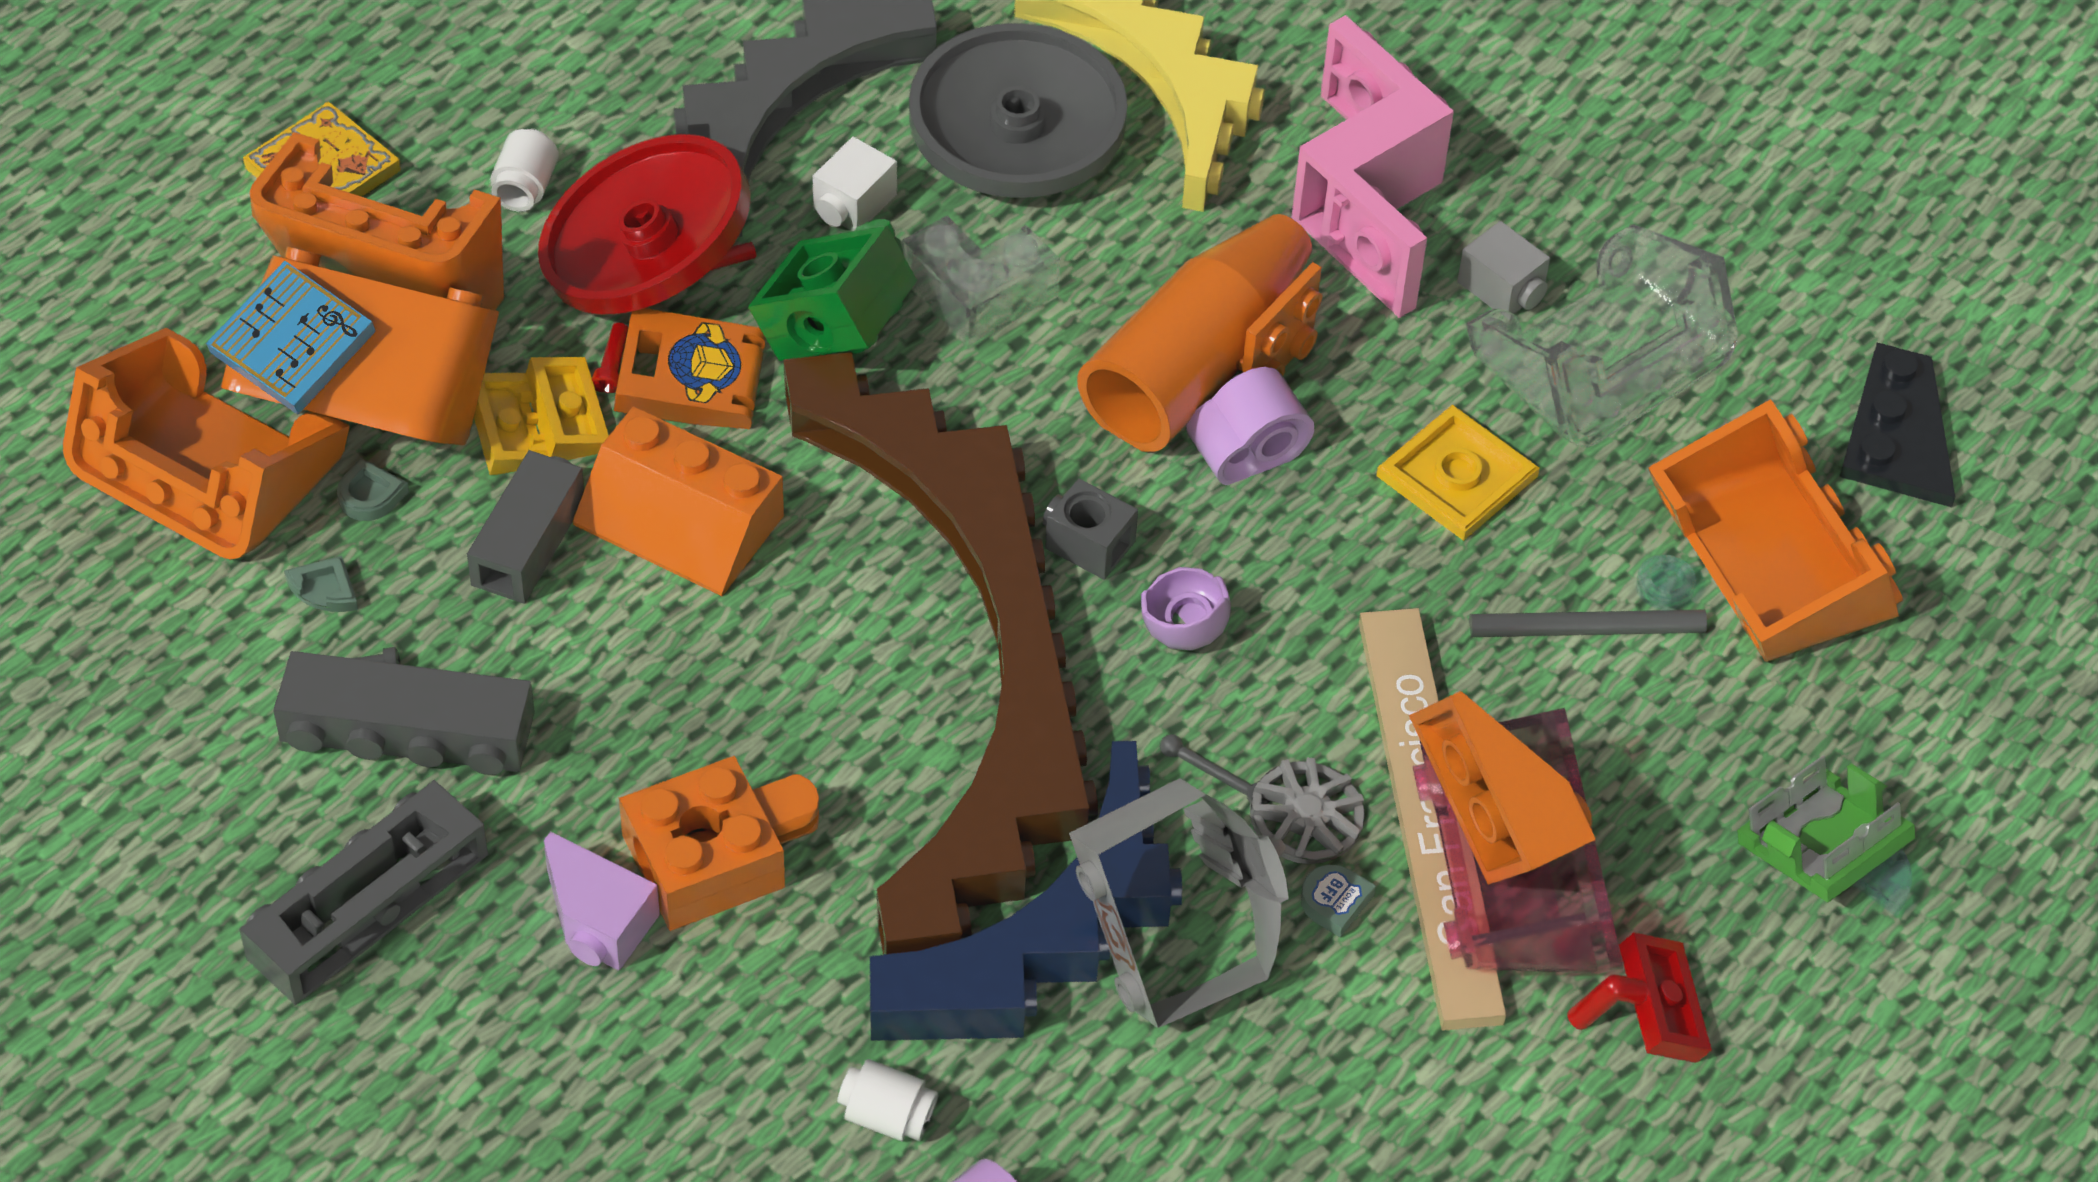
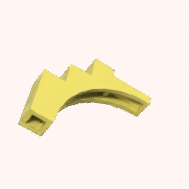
M1015 0L1016 18L1052 26L1091 42L1124 63L1150 87L1169 114L1182 145L1185 166L1182 208L1204 212L1208 194L1218 195L1221 187L1224 163L1216 162L1218 154L1228 156L1233 135L1245 137L1249 119L1260 120L1265 89L1256 87L1258 65L1209 57L1211 40L1202 38L1204 16L1157 8L1158 0Z

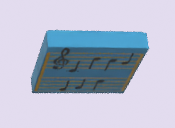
M284 261L206 344L212 355L298 415L376 330L370 319Z

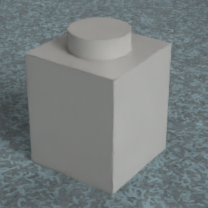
M1499 221L1463 248L1457 282L1504 318L1508 319L1522 307L1526 310L1533 309L1543 299L1548 288L1546 276L1550 257L1502 221Z

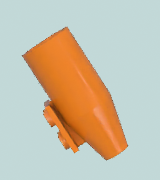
M1274 214L1186 261L1080 368L1077 377L1078 390L1085 407L1094 420L1102 428L1140 451L1156 452L1163 449L1186 426L1196 409L1209 401L1238 370L1244 373L1250 369L1269 367L1276 369L1283 376L1285 366L1294 357L1299 360L1304 359L1313 348L1317 339L1318 332L1314 329L1316 312L1322 302V294L1319 292L1322 267L1312 262L1303 271L1312 253V242L1305 229L1297 221L1286 215Z

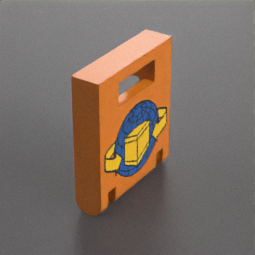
M647 308L632 311L616 390L614 411L628 413L634 406L664 420L695 425L750 429L766 338L759 327ZM637 348L639 353L658 354L654 377L633 374Z

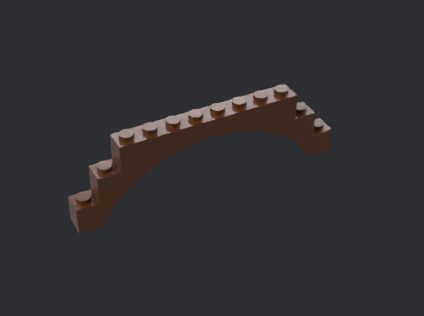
M852 352L785 359L784 390L792 436L861 467L909 501L951 545L981 594L998 646L1001 693L996 724L975 778L938 833L894 875L877 888V923L883 955L921 951L971 936V921L968 907L1025 900L1026 878L1035 877V859L1032 846L1071 841L1070 832L1088 824L1089 817L1098 816V802L1094 781H1083L1081 767L1087 766L1084 734L1082 730L1073 731L1070 717H1076V699L1072 681L1062 682L1059 670L1066 667L1063 636L1061 632L1052 633L1049 621L1055 620L1053 590L1051 585L1041 586L1039 574L1045 573L1043 544L1041 538L1031 539L1029 527H1035L1033 498L1031 492L1021 493L1019 482L1025 481L1023 451L1021 447L1012 448L1007 425L947 432L944 411H933L929 388L870 395L867 375H856Z

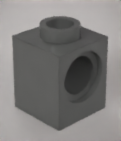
M1078 478L1064 496L1058 494L1051 500L1044 513L1042 523L1046 526L1045 549L1105 580L1136 542L1138 509Z

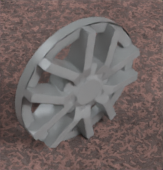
M1307 757L1306 762L1291 763L1287 759L1282 760L1280 766L1266 773L1255 786L1252 795L1253 801L1251 798L1250 818L1258 836L1268 835L1269 839L1277 838L1283 841L1289 831L1302 835L1297 849L1284 843L1285 851L1281 857L1303 864L1323 863L1342 856L1357 842L1356 839L1360 832H1362L1361 830L1364 825V798L1351 783L1352 778L1348 774L1342 775L1330 767L1315 763V758ZM1295 774H1306L1307 786L1300 787ZM1318 777L1326 779L1329 782L1323 785H1319ZM1282 778L1285 787L1272 785V783ZM1340 791H1343L1347 798L1331 801L1330 799L1331 796ZM1265 798L1282 805L1261 804V800ZM1354 811V824L1342 814ZM1264 820L1282 823L1275 835L1266 827ZM1327 827H1332L1347 838L1340 842ZM1310 837H1314L1326 848L1325 850L1315 852L1305 850Z

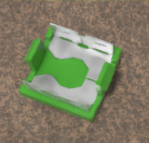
M1822 755L1793 776L1791 786L1784 790L1783 787L1779 786L1750 807V821L1739 828L1737 833L1738 844L1829 903L1914 840L1915 824L1901 816L1900 803H1896L1885 812L1883 811L1882 790L1887 785L1851 763L1847 766V790L1841 786V778L1826 769L1825 756ZM1815 769H1817V771H1816L1814 774H1812L1811 776H1809L1807 779H1805V780L1803 781V778H1804V777H1806V776H1807L1808 774H1810L1812 771H1814ZM1773 800V803L1771 805H1769L1760 813H1758V810H1760Z

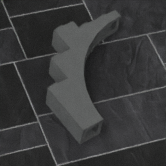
M803 0V20L793 21L794 37L743 41L744 63L734 64L735 81L683 85L684 108H674L675 135H699L718 141L732 152L749 182L751 173L768 143L793 116L820 96L859 77L896 66L923 63L936 49L937 26L933 1Z

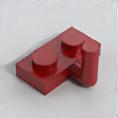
M1633 932L1619 944L1627 977L1614 974L1605 978L1569 1009L1567 1013L1569 1022L1576 1029L1583 1030L1588 1028L1618 1001L1631 1003L1635 1006L1647 1054L1694 1063L1699 1062L1712 1051L1683 942Z

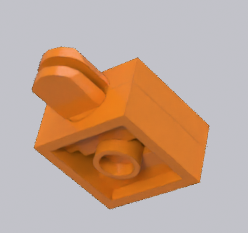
M735 755L619 798L622 836L643 878L657 884L659 911L669 931L785 888L784 850L781 844L815 832L818 829L819 796L817 788L809 779L800 774H794L752 790ZM703 828V830H704V831L693 832V833H691L690 835L686 836V834H688L689 832H691V831H693V830H695V829Z

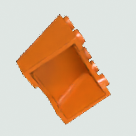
M1771 399L1648 467L1663 504L1683 535L1687 537L1736 613L1742 627L1766 662L1899 617L1896 604L1903 601L1902 594L1892 578L1896 574V570L1887 552L1880 543L1870 547L1858 527H1854L1851 530L1847 529L1840 519V516L1844 515L1845 511L1834 490L1829 484L1820 488L1811 475L1816 472V468L1804 447L1808 444V440L1802 427L1793 414L1783 418Z

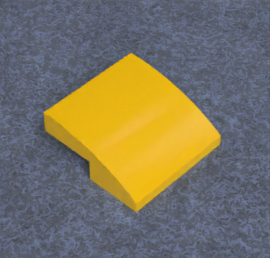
M530 357L526 373H484L474 420L489 475H500L517 471L528 450L549 457H561L566 460L596 455L603 442L608 438V431L585 357Z

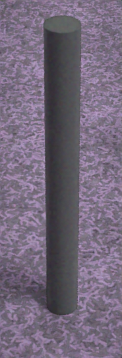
M1705 609L1470 614L1469 626L1471 637L1706 633L1707 614Z

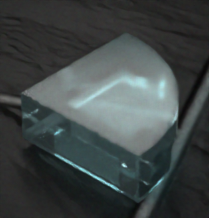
M1901 848L1853 884V886L1896 917L1905 906L1912 885V871L1903 849Z

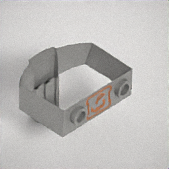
M1181 778L1069 833L1080 864L1076 867L1078 881L1087 897L1093 901L1118 973V977L1115 978V987L1121 1001L1130 1012L1135 1011L1154 1026L1160 1028L1268 979L1278 947L1281 929V902L1289 899L1286 878L1279 859L1285 851V845L1281 839H1269L1268 835L1257 836L1245 820L1228 806L1196 789ZM1202 798L1203 801L1184 808L1186 817L1191 819L1193 825L1191 833L1194 842L1199 844L1202 852L1199 856L1206 866L1239 887L1246 886L1253 912L1257 956L1214 979L1150 1005L1098 854L1195 800Z

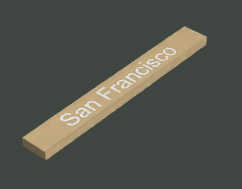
M1419 608L1360 613L1359 627L1441 1029L1454 1030L1504 1025L1506 1012L1470 845L1409 717L1410 714L1439 701Z

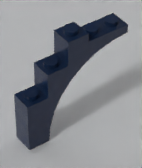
M1112 741L1109 785L1099 818L1150 793L1149 765H1138L1136 741ZM1152 824L1098 854L1123 927H1169L1171 906L1182 905L1181 868H1170L1168 844H1154ZM1076 857L1046 891L1011 917L974 935L921 951L870 956L871 1041L1024 1038L1025 1016H1037L1036 983L1097 982L1099 960H1110V950L1093 901L1087 897L1078 881L1076 867L1080 865L1078 858Z

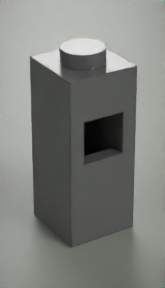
M528 450L467 552L471 586L523 604L526 603L573 522L584 492L582 467L573 465L561 457H549Z

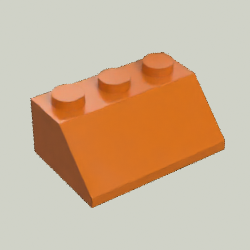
M633 406L601 445L575 513L573 525L723 596L784 517L783 476Z

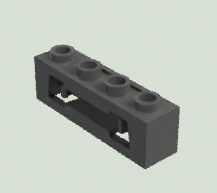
M435 780L419 792L406 795L396 804L389 815L372 828L356 833L338 854L321 867L316 866L306 871L299 878L296 885L272 904H265L251 914L246 924L239 928L246 959L294 1005H297L488 855L484 824ZM407 852L408 855L397 863V859ZM447 859L451 861L430 880L420 886L419 881ZM332 919L333 923L323 930L325 923ZM336 945L341 948L308 973V967Z

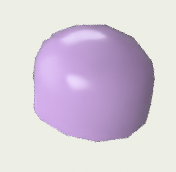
M1175 568L1159 575L1151 586L1141 593L1142 617L1146 628L1152 637L1170 649L1194 650L1209 645L1223 633L1229 622L1231 602L1223 578L1221 576L1214 577L1211 573L1200 568ZM1176 612L1186 624H1174L1172 621L1173 614Z

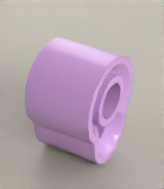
M1260 367L1239 374L1222 386L1212 399L1196 409L1186 428L1187 434L1216 478L1223 485H1230L1288 463L1299 456L1311 441L1314 434V421L1284 377L1274 368Z

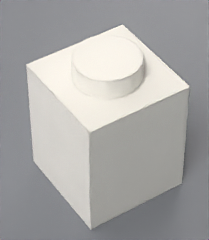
M855 137L848 140L813 175V209L817 211L820 218L827 224L835 227L842 225L851 231L871 221L897 195V161Z

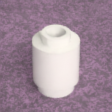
M519 129L507 136L490 177L492 195L501 198V206L512 211L522 212L531 209L534 204L542 199L559 158L558 149L553 141L543 132L535 129Z
M867 1059L861 1070L852 1066L849 1068L842 1083L837 1103L847 1106L844 1119L902 1142L905 1136L921 1141L926 1130L923 1128L924 1123L929 1122L932 1116L938 1092L926 1088V1081Z

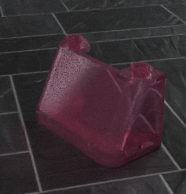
M1565 708L1499 722L1567 779L1573 791L1580 794L1586 801ZM1420 741L1424 763L1413 766L1414 777L1420 802L1433 801L1455 906L1453 908L1455 920L1444 922L1451 959L1463 957L1467 969L1600 974L1624 969L1595 840L1534 870L1488 885Z

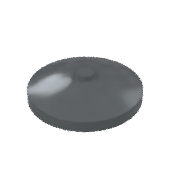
M1026 23L994 24L957 35L936 48L924 60L917 70L910 88L909 124L913 139L922 155L936 170L954 182L969 189L995 196L1012 198L1046 196L1084 183L1099 173L1112 160L1123 141L1126 129L1127 95L1121 77L1111 62L1086 41L1062 30L1042 25Z

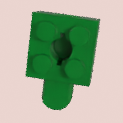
M876 219L858 226L851 232L798 241L748 306L779 361L844 351L856 354L867 350L876 343L879 337L878 333L889 318L901 309L903 299L918 281L903 255L905 248L901 240L894 237L895 229L889 220Z

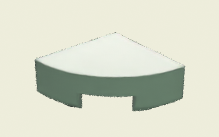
M342 556L284 570L289 588L296 597L307 605L330 612L358 610L357 600Z

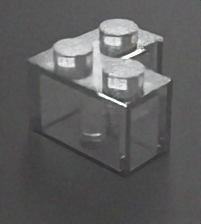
M947 215L902 240V253L918 280L911 290L968 349L975 347L1058 300L1060 258L1027 225L980 249Z

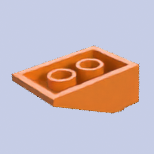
M1462 691L1409 715L1488 885L1534 870L1596 840L1590 827L1592 825L1590 809L1583 797L1573 791L1569 781Z

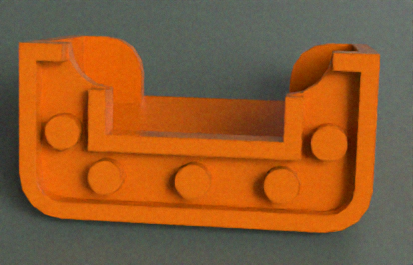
M293 132L250 189L252 216L281 257H285L287 247L321 255L319 266L330 270L444 298L448 296L449 287L484 295L481 307L496 310L504 299L500 197L474 189L470 195V203L467 205L446 209L445 201L435 199L423 216L330 187L333 183L332 165L323 162L319 165L321 158L320 140Z
M287 247L285 257L272 256L260 286L286 261L370 319L376 330L303 410L421 440L442 444H466L470 435L499 315L497 310L481 307L484 295L449 287L447 298L430 295L319 266L321 255ZM226 364L221 388L282 404Z
M163 328L76 367L63 440V454L66 464L72 473L89 485L216 555L229 560L240 558L257 548L341 459L345 450L350 425L337 418L309 411L294 421L290 437L204 392L207 366L203 354L189 339L168 328Z

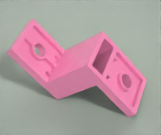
M1345 15L1329 24L1320 96L1346 120L1300 146L1291 218L1297 221L1307 233L1396 316L1401 318L1416 309L1427 237L1414 221L1406 219L1397 209L1443 182L1454 111L1440 95L1434 94L1419 81L1408 66L1398 62L1382 48L1372 34L1362 30Z

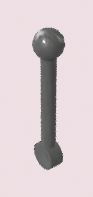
M1170 734L1162 738L1160 750L1165 756H1178L1247 795L1249 802H1251V798L1253 801L1252 795L1257 783L1250 785L1184 747L1182 739L1177 735ZM1265 798L1261 800V804H1268L1270 800Z

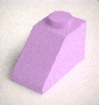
M550 832L544 840L547 872L566 944L570 951L582 962L591 966H598L603 962L620 971L660 915L657 884Z

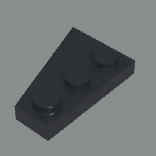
M1877 342L1839 477L1952 507L1955 500V491L1932 357Z

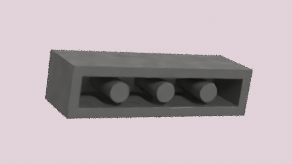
M297 651L290 652L273 709L280 742H287L290 746L300 751L315 752L322 747L348 750L354 756L367 760L377 759L382 755L409 758L413 763L423 767H437L442 762L469 765L474 771L485 775H496L503 770L520 772L535 714L531 681Z

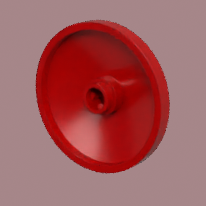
M690 134L668 135L648 139L622 149L583 174L562 195L550 212L538 243V260L541 271L556 295L570 307L587 313L600 315L621 314L640 310L665 301L690 287L706 275L733 246L749 214L751 191L748 179L732 152L718 141L708 137Z

